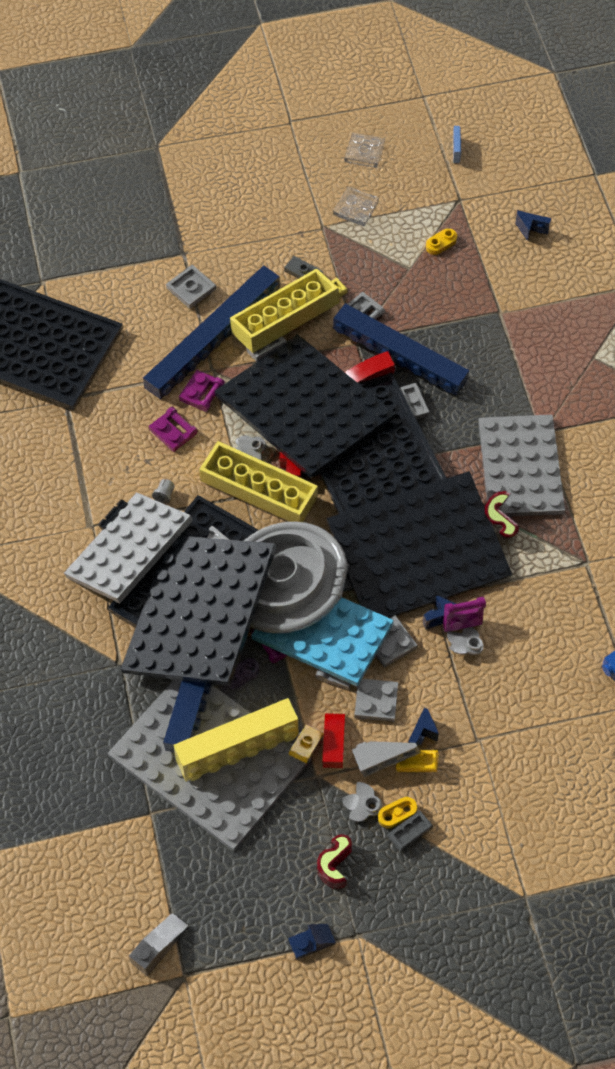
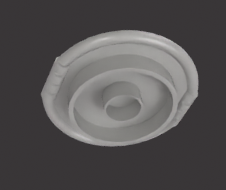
M281 522L264 527L244 540L274 543L277 547L250 626L251 628L262 632L279 634L299 631L324 618L342 598L349 564L341 545L326 530L305 522Z

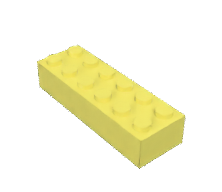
M315 269L230 317L231 332L254 353L339 304V289L324 274Z
M217 441L199 469L201 482L289 522H303L318 498L317 485Z
M287 698L174 744L176 761L185 782L189 780L195 781L208 772H217L225 765H234L242 758L253 757L259 751L272 749L283 741L289 742L294 740L299 735L298 717Z

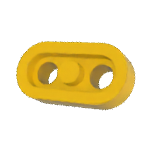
M447 228L430 237L426 241V251L429 254L438 255L452 247L457 242L456 231Z
M403 797L380 809L378 813L379 824L384 828H393L405 822L416 814L417 803L410 797ZM408 807L410 811L405 812L403 811V808ZM390 816L392 820L386 821L385 817Z

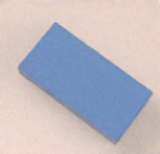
M454 126L453 163H459L461 159V127Z

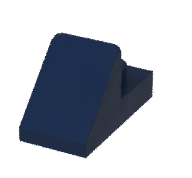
M517 210L515 224L526 240H528L531 231L548 235L552 218Z
M436 596L435 605L437 610L433 609L423 614L425 630L442 625L445 604L452 603L454 605L456 603Z
M427 708L423 709L408 743H416L418 747L423 745L425 737L434 741H438L439 737L438 730Z
M328 923L310 924L307 931L288 938L296 960L336 944Z

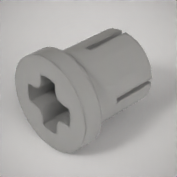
M162 479L158 488L152 493L153 499L163 504H168L175 488L174 483L170 480Z

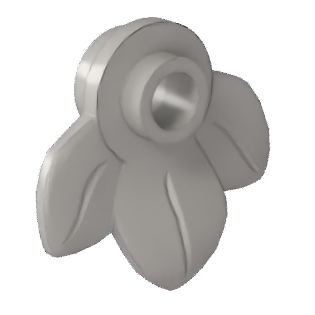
M245 435L235 440L238 446L237 450L262 460V453L266 449V442L263 438H251ZM259 443V446L255 448L254 445Z
M473 627L464 628L462 633L448 631L447 637L452 644L449 649L454 653L478 655L483 651V642L479 638V633Z
M357 782L356 794L347 795L342 798L344 806L351 811L349 819L356 822L364 821L369 816L378 815L382 808V802L375 796L373 788L362 782ZM370 804H373L376 806V808L370 809L368 806Z

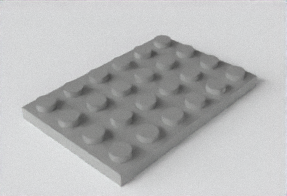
M553 415L479 418L478 425L487 502L495 493L506 491L511 493V496L499 509L508 517L564 514L565 506Z
M136 492L127 502L128 505L119 511V515L107 525L106 529H103L64 574L66 578L121 603L193 521L191 515Z

